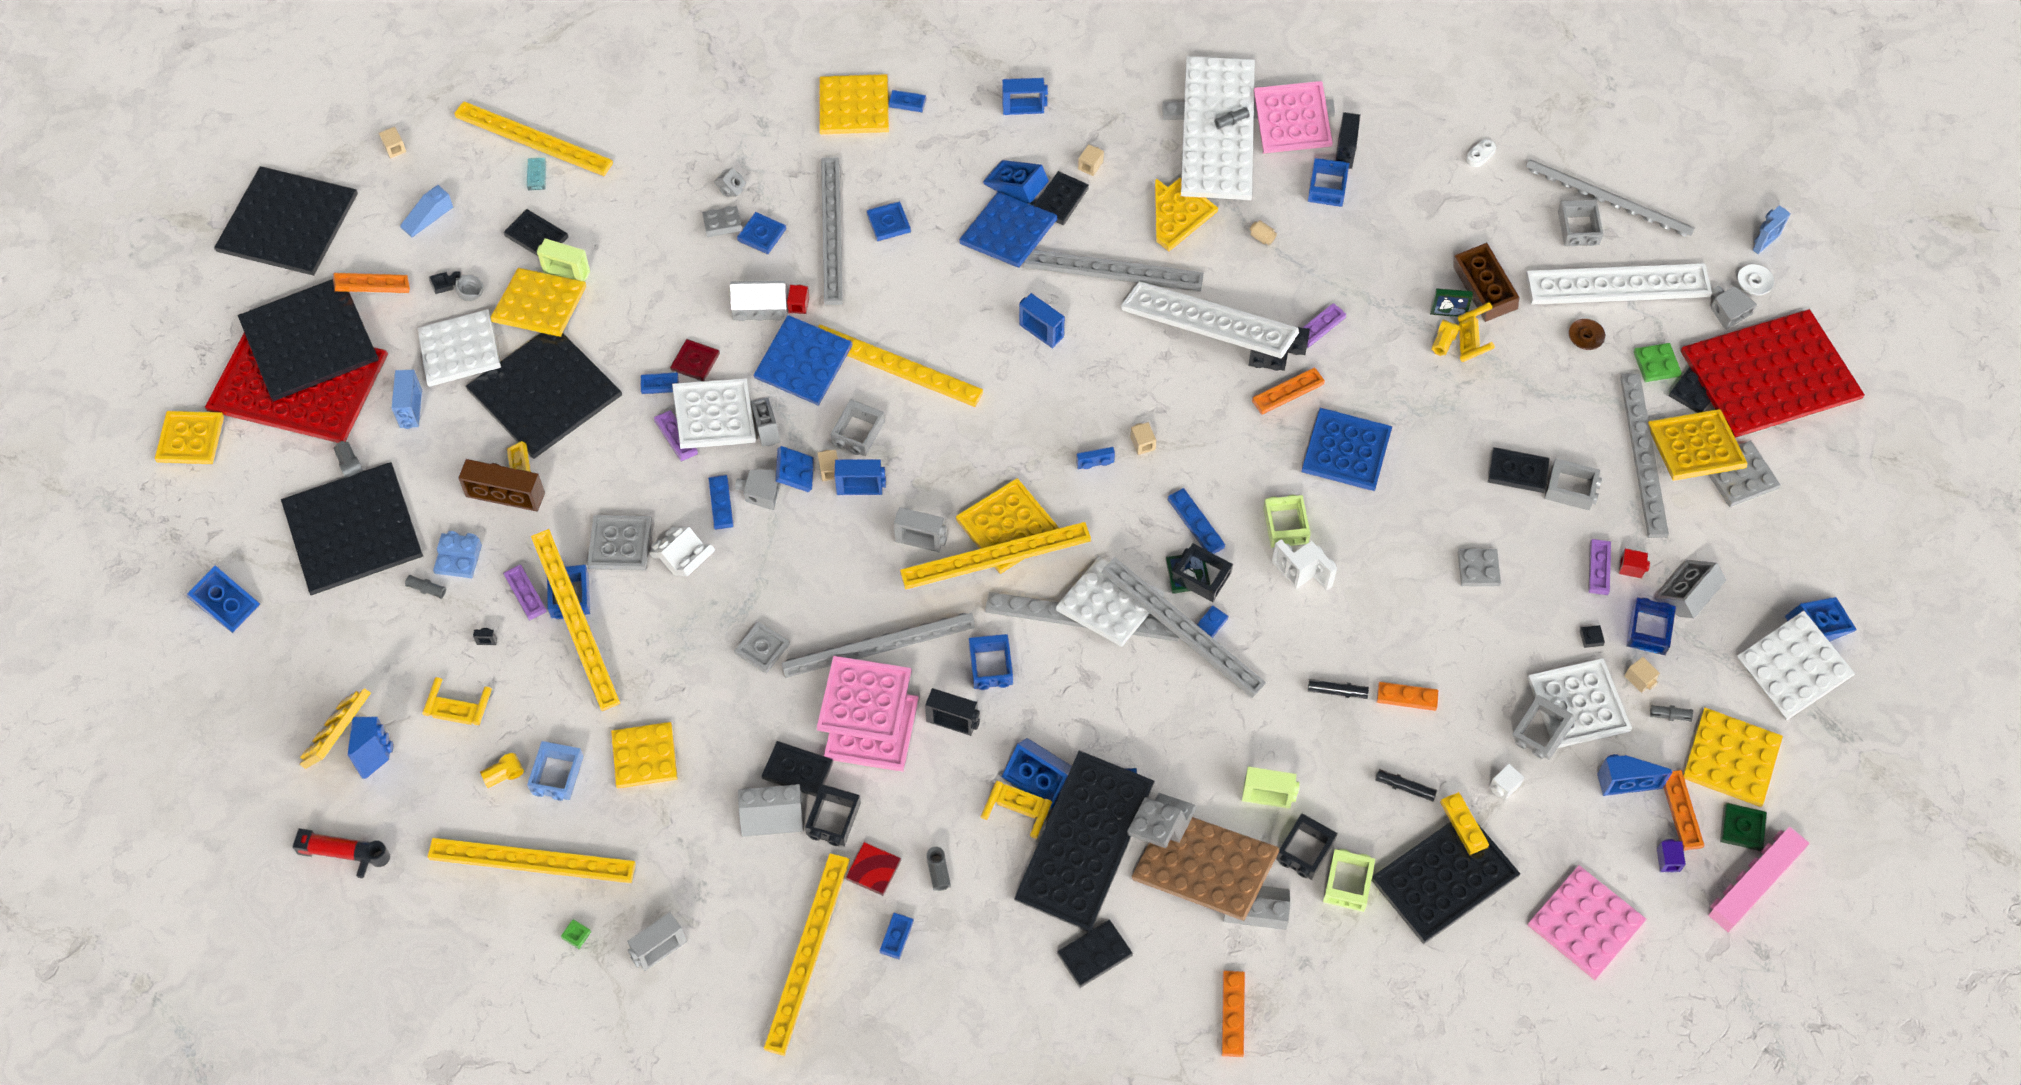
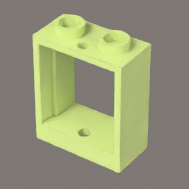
M544 239L542 245H539L537 255L539 256L543 273L585 282L590 273L585 250Z
M1303 495L1274 496L1265 499L1263 510L1271 548H1274L1275 543L1281 539L1290 546L1308 544L1311 534ZM1297 509L1301 529L1274 530L1271 512Z
M1247 767L1242 801L1290 809L1292 802H1296L1300 782L1296 781L1297 774Z
M1334 849L1323 902L1364 912L1368 901L1375 859L1367 854L1358 855L1350 853L1346 849ZM1338 861L1367 868L1362 895L1332 888Z

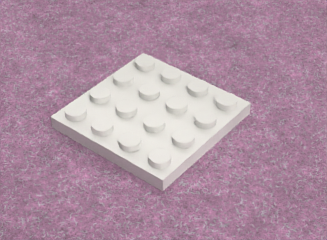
M489 309L417 328L428 386L501 368Z
M747 379L672 384L680 449L755 443L756 438Z
M1098 557L1058 603L1056 611L1122 647L1150 613L1101 573L1109 562ZM1148 584V585H1149L1150 587H1152L1156 592H1158L1162 597H1164V592H1163V591H1161L1160 589H1158V588H1156V587H1154V586Z
M1802 611L1737 656L1786 720L1855 675L1853 670L1805 611Z
M1604 659L1531 674L1527 678L1535 699L1539 695L1574 715L1575 722L1558 748L1627 733L1632 729ZM1540 710L1549 736L1552 738L1562 722Z

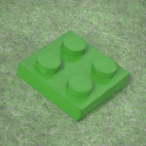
M1670 343L1635 348L1633 353L1644 382L1681 376L1682 372Z

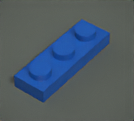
M727 475L709 477L715 530L732 528L734 524Z

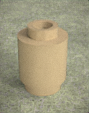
M1261 220L1255 221L1250 227V235L1263 244L1270 245L1277 236V233L1274 232L1275 230Z

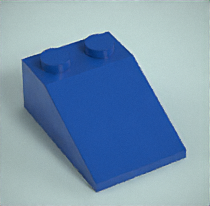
M1002 160L983 181L984 185L1025 203H1031L1049 182L1041 164Z
M214 566L187 593V598L232 633L260 605L259 602L217 566Z
M1837 597L1801 603L1785 615V618L1789 621L1802 611H1805L1829 642L1857 630Z
M1613 754L1604 760L1597 776L1603 796L1663 789L1672 774V770L1627 755L1619 756L1618 754Z

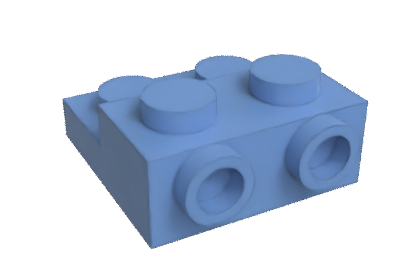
M1780 205L1775 210L1771 209L1766 214V220L1760 226V234L1755 239L1754 243L1756 244L1753 248V251L1757 254L1761 253L1781 235L1791 215Z
M448 531L447 534L441 533L437 547L438 556L433 569L434 573L472 579L482 547L480 539L472 533H467L466 536H461L454 531Z

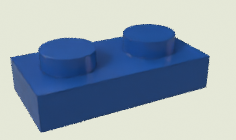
M892 90L889 108L923 113L926 95Z
M678 373L641 375V394L673 392L672 384L679 383Z
M1109 447L1077 453V469H1090L1094 466H1107L1114 463V448Z
M1212 606L1198 622L1197 626L1213 638L1228 620L1229 616L1215 606Z
M897 913L893 914L879 950L880 954L900 960L914 919Z

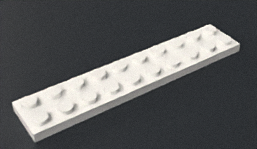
M1705 264L1527 271L1526 274L1532 304L1711 297L1712 294Z
M1140 281L1121 305L1122 311L1281 359L1299 334L1297 327Z

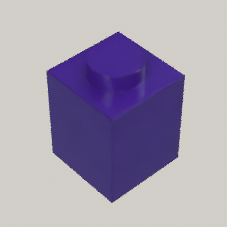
M1674 839L1661 841L1657 847L1660 872H1681L1686 865L1682 841H1675Z

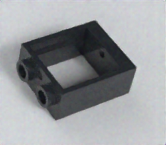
M1343 112L1336 161L1350 163L1349 169H1352L1357 148L1361 114Z
M1192 543L1189 549L1185 548L1180 563H1175L1172 569V581L1214 602L1231 575L1233 564ZM1192 556L1220 570L1211 586L1182 572Z
M931 689L925 704L926 722L972 736L973 731L977 730L980 724L978 702L938 689Z
M821 784L805 825L806 835L816 841L820 839L825 840L833 846H845L861 804L860 795ZM825 800L851 808L841 835L815 827Z
M1301 813L1279 849L1276 860L1283 867H1290L1297 871L1299 876L1312 880L1333 846L1338 833ZM1299 829L1325 843L1312 866L1286 851Z

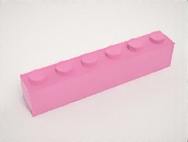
M1791 827L1785 832L1780 830L1773 838L1776 842L1773 845L1768 843L1761 851L1763 856L1760 859L1755 857L1748 865L1751 869L1748 872L1743 870L1735 879L1738 883L1735 886L1730 884L1723 892L1726 896L1722 900L1717 898L1710 906L1713 910L1708 916L1727 932L1739 922L1810 844Z

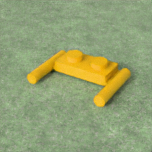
M1489 302L1458 316L1460 325V360L1462 362L1495 348L1493 342L1480 347L1478 319L1475 317L1492 309V305Z
M435 677L422 714L425 716L431 715L436 719L468 725H480L492 688L484 687L477 705L437 697L442 679Z
M996 781L980 817L988 820L996 802L999 806L1034 819L1037 818L1030 833L1032 838L1037 839L1052 801Z

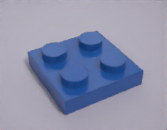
M900 201L866 210L877 242L911 233L910 225Z
M755 212L737 236V240L765 254H769L786 231V225Z
M780 446L777 449L776 482L805 492L811 491L814 457Z

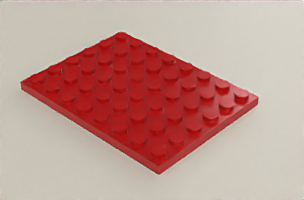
M1810 309L1686 345L1680 350L1689 367L1698 375V380L1702 387L1704 385L1706 388V394L1715 410L1721 409L1735 438L1863 399L1865 396Z
M243 333L206 403L205 409L209 412L223 413L225 416L336 443L346 442L388 353L386 350L374 347L379 359L378 361L279 400L272 401L246 335Z

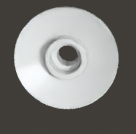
M1753 264L1747 265L1739 271L1738 283L1743 290L1750 294L1763 295L1770 292L1773 288L1774 277L1767 268Z

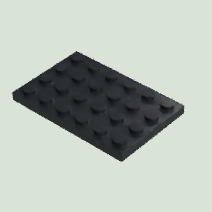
M1449 822L1372 876L1371 881L1423 944L1517 879L1521 874L1479 824L1478 826L1489 843L1488 848L1469 855L1452 823Z

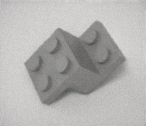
M1158 793L1155 800L1145 797L1127 831L1128 835L1164 848L1167 847L1170 840L1180 843L1197 808L1195 804L1162 793Z

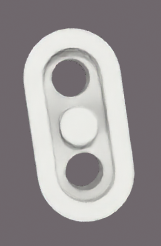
M1491 140L1480 141L1468 152L1467 163L1472 167L1482 166L1494 155L1495 143Z

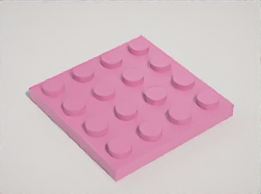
M1322 81L1254 88L1253 92L1263 154L1332 147L1333 143Z
M833 656L818 719L817 731L896 743L910 682L911 668Z
M908 694L906 696L896 743L829 733L824 756L833 759V761L904 772L919 696Z
M1579 865L1531 919L1528 926L1591 978L1596 980L1647 919Z

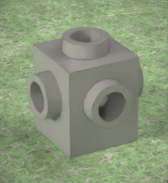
M734 168L724 170L714 181L720 188V192L727 197H736L741 194L742 188L746 184L742 175L736 172Z

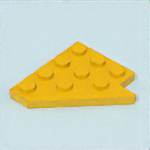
M1181 178L1177 179L1169 187L1158 179L1155 180L1156 242L1168 252L1218 212V207L1205 197L1181 196Z

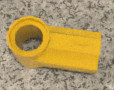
M1442 320L1431 349L1436 355L1442 356L1447 354L1452 341H1455L1460 325Z
M515 753L504 755L499 760V763L480 771L487 788L506 779H516L524 773V769Z

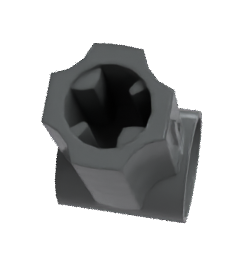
M342 441L337 443L334 451L340 462L339 466L344 477L347 478L363 472L360 462L355 457L349 442Z
M932 847L927 852V864L933 891L946 890L951 887L945 853L940 847ZM938 855L941 857V860L933 862L931 858Z

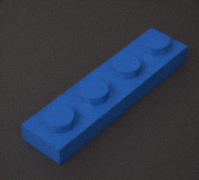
M1184 488L1168 496L1167 500L1202 548L1213 554L1225 548L1226 544Z

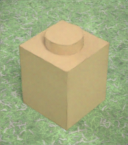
M395 127L379 133L382 144L390 158L406 152L403 141Z
M1088 144L1078 159V170L1094 176L1103 163L1104 151Z
M1149 422L1139 423L1131 427L1130 438L1138 455L1156 449V438Z
M836 450L818 452L822 481L835 479V460H838Z
M1642 657L1629 667L1625 677L1642 693L1647 688L1651 690L1656 686L1660 673Z

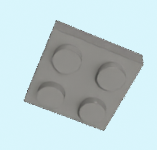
M728 206L723 209H711L702 212L707 237L742 231L737 206Z
M1497 549L1458 550L1461 586H1500L1501 578Z
M757 622L734 652L767 674L788 648L790 642L765 625Z

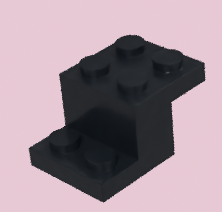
M1297 327L1299 334L1282 359L1251 349L1248 366L1285 371L1288 353L1294 355L1306 354L1310 329Z

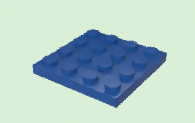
M997 192L959 241L961 245L1019 268L1057 221V215Z
M787 315L753 376L757 380L819 406L853 344L849 340Z
M1320 408L1302 472L1375 491L1393 426Z

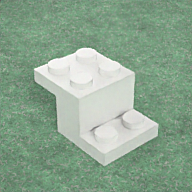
M672 527L665 533L666 536L662 540L659 539L652 544V549L648 553L652 558H660L674 576H688L715 549L711 544H703L690 527Z
M1282 539L1275 543L1272 563L1296 589L1313 577L1326 591L1333 586L1337 567L1333 560L1325 556L1320 546L1315 545L1311 541L1296 552H1293L1291 546L1285 544Z

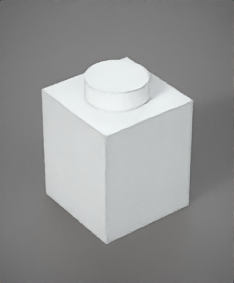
M1508 764L1492 780L1489 787L1497 797H1501L1505 801L1521 786L1525 777Z

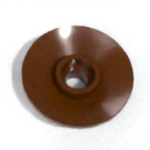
M1591 319L1575 321L1570 326L1568 332L1571 342L1584 350L1599 348L1604 343L1606 337L1604 328L1598 322Z

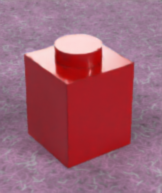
M790 285L787 299L788 313L806 314L809 302L808 286Z
M1625 548L1620 558L1619 574L1642 579L1644 573L1648 572L1650 568L1648 553Z

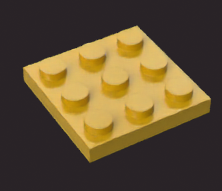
M166 411L154 458L156 462L213 464L224 420L223 413Z
M671 722L611 731L617 789L678 780Z

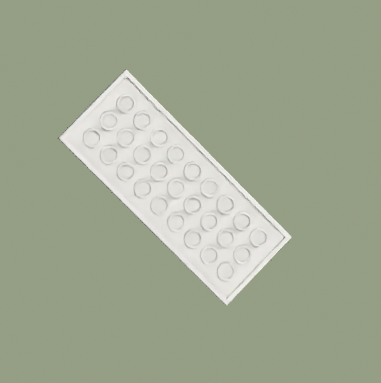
M1187 56L1181 196L1252 199L1255 60ZM1243 107L1248 108L1250 117L1238 121L1235 125L1230 124L1221 129L1216 128L1214 123L1216 118L1227 115L1230 111L1234 112Z

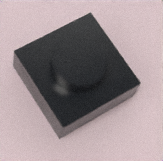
M1600 625L1581 627L1580 635L1584 648L1604 646L1605 640Z
M489 628L474 629L473 638L477 645H497V636L494 630Z

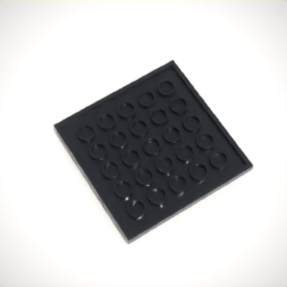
M260 166L214 248L219 253L314 276L358 192L353 188Z
M333 279L237 315L272 401L279 400L379 360L350 292L335 291Z
M540 333L500 361L501 368L486 371L466 385L467 391L518 443L521 441L526 443L528 454L533 459L622 396L621 390L564 333H562L561 337Z
M392 462L281 499L311 596L424 557Z

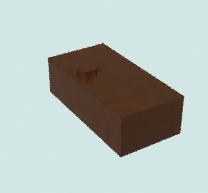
M1488 243L1454 255L1453 268L1466 290L1473 291L1472 301L1475 306L1480 307L1488 302L1492 305L1491 310L1481 314L1485 322L1518 309L1520 297Z
M466 459L458 477L467 498L538 512L545 495L539 473L504 467L497 463L489 464Z

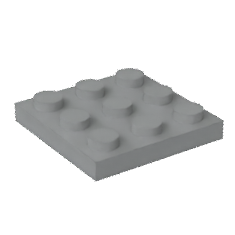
M1751 440L1739 445L1747 461L1746 468L1709 474V477L1729 507L1777 490L1780 487V483Z
M594 515L587 563L588 569L646 570L652 522L651 516Z

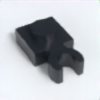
M455 271L448 276L447 272L429 276L434 293L438 294L453 290V285L458 280L456 278H460L461 273L460 271Z

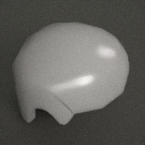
M462 275L455 282L456 293L465 301H474L483 293V283L474 275Z

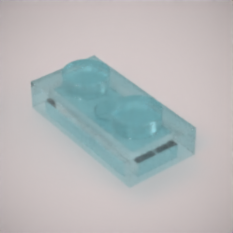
M545 158L528 159V191L546 189Z

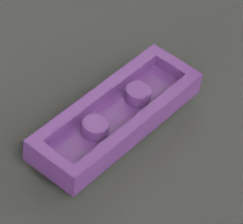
M1334 303L1303 327L1310 329L1307 348L1346 318V313Z
M671 410L654 417V422L680 461L698 455L696 447L680 449L677 420Z
M1592 539L1590 542L1589 593L1608 595L1610 592L1611 541Z
M521 564L503 573L529 621L547 612Z

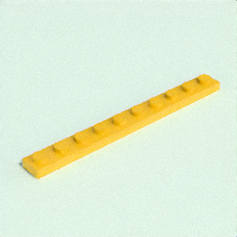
M465 101L462 102L454 113L455 117L601 176H605L613 165L612 160Z
M821 324L818 326L820 329L852 342L853 345L847 354L848 357L973 407H976L983 395V389Z
M1082 522L900 570V575L906 590L1091 541V536L1086 523Z
M547 529L532 535V541L601 711L621 704L550 530Z
M432 838L428 853V859L433 861L632 883L636 866L635 861L439 838Z
M829 853L764 1046V1051L782 1056L786 1054L850 862L849 858Z

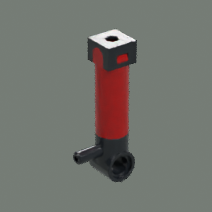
M298 828L292 846L297 855L312 857V854L359 861L360 864L356 876L361 879L364 878L369 863L375 867H383L390 860V853L381 841L366 842L315 834L313 830ZM382 851L379 856L374 857L376 852Z

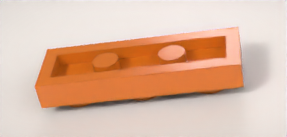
M1379 682L1377 703L1436 711L1439 690Z

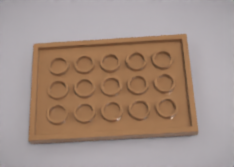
M1192 817L1180 843L1170 840L1166 848L1149 843L1132 875V879L1245 921L1279 853V848Z

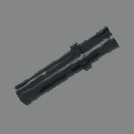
M1309 679L1308 692L1345 696V698L1357 697L1368 699L1369 687L1351 685L1348 682L1347 684Z
M1381 769L1378 770L1375 781L1391 786L1394 790L1397 788L1431 802H1434L1437 794L1436 789L1405 779L1400 774L1395 775Z

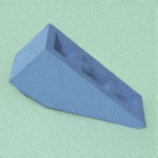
M439 185L432 188L422 196L400 227L410 237H414L453 208L449 194Z

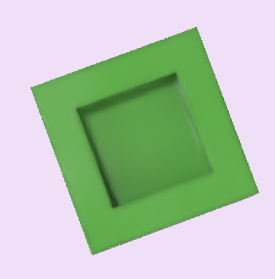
M573 919L561 935V938L577 949H580L591 934V930Z

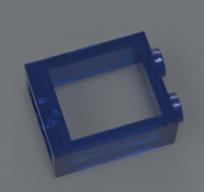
M1637 597L1632 606L1626 647L1666 655L1671 645L1676 606L1666 602L1660 603L1651 601L1648 598ZM1639 612L1666 618L1663 638L1636 632Z

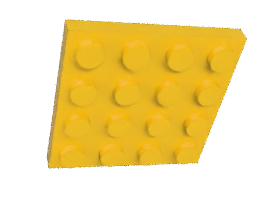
M887 74L819 76L820 134L889 132Z
M517 268L491 315V322L561 337L586 289V282Z
M1721 409L1648 421L1651 436L1673 481L1747 467V461Z
M1018 478L956 516V521L979 549L1059 529L1057 524ZM1024 559L995 566V569L999 574H1002Z
M364 688L359 692L355 691L349 697L347 696L341 700L336 707L338 712H335L333 716L331 715L324 723L326 728L318 732L313 738V746L311 745L309 748H306L301 754L300 758L302 761L299 763L300 766L306 769L323 760L371 694L368 690Z
M1704 708L1683 773L1684 779L1762 807L1783 736Z

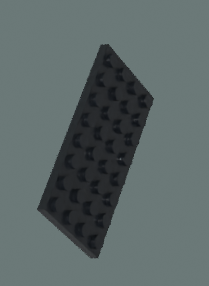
M1079 750L1014 901L1091 932L1131 840V836L1128 835L1127 831L1144 798L1149 797L1155 781Z

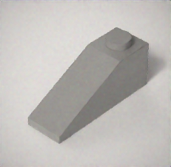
M769 397L750 401L762 447L780 443L778 428Z

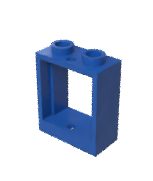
M1044 78L1002 79L1003 115L1044 114V106H1048L1047 96H1045L1048 95V86L1044 85ZM1039 93V98L1010 99V94Z
M1315 158L1308 202L1343 207L1350 163ZM1317 173L1342 177L1341 190L1315 186Z
M1032 293L1024 297L1019 303V325L1053 349L1064 338L1065 316Z
M881 459L835 460L837 495H882V488H886L885 467L881 466Z
M586 564L566 566L565 569L570 581H581L582 602L579 603L584 615H589V573ZM547 578L549 614L551 619H563L564 617L559 605L555 604L554 593Z
M1008 634L969 638L974 689L1006 688L1009 685H1013ZM1004 650L1007 674L978 677L975 653Z

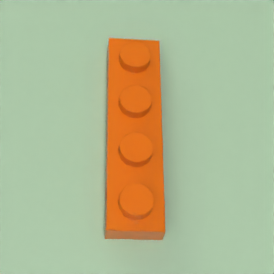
M333 273L335 291L409 293L410 289L407 275Z
M1314 367L1253 397L1252 402L1261 415L1324 385L1325 380Z
M1682 770L1672 771L1663 788L1679 841H1682L1684 851L1701 849L1704 847V841Z
M1223 971L1222 1056H1244L1245 972Z

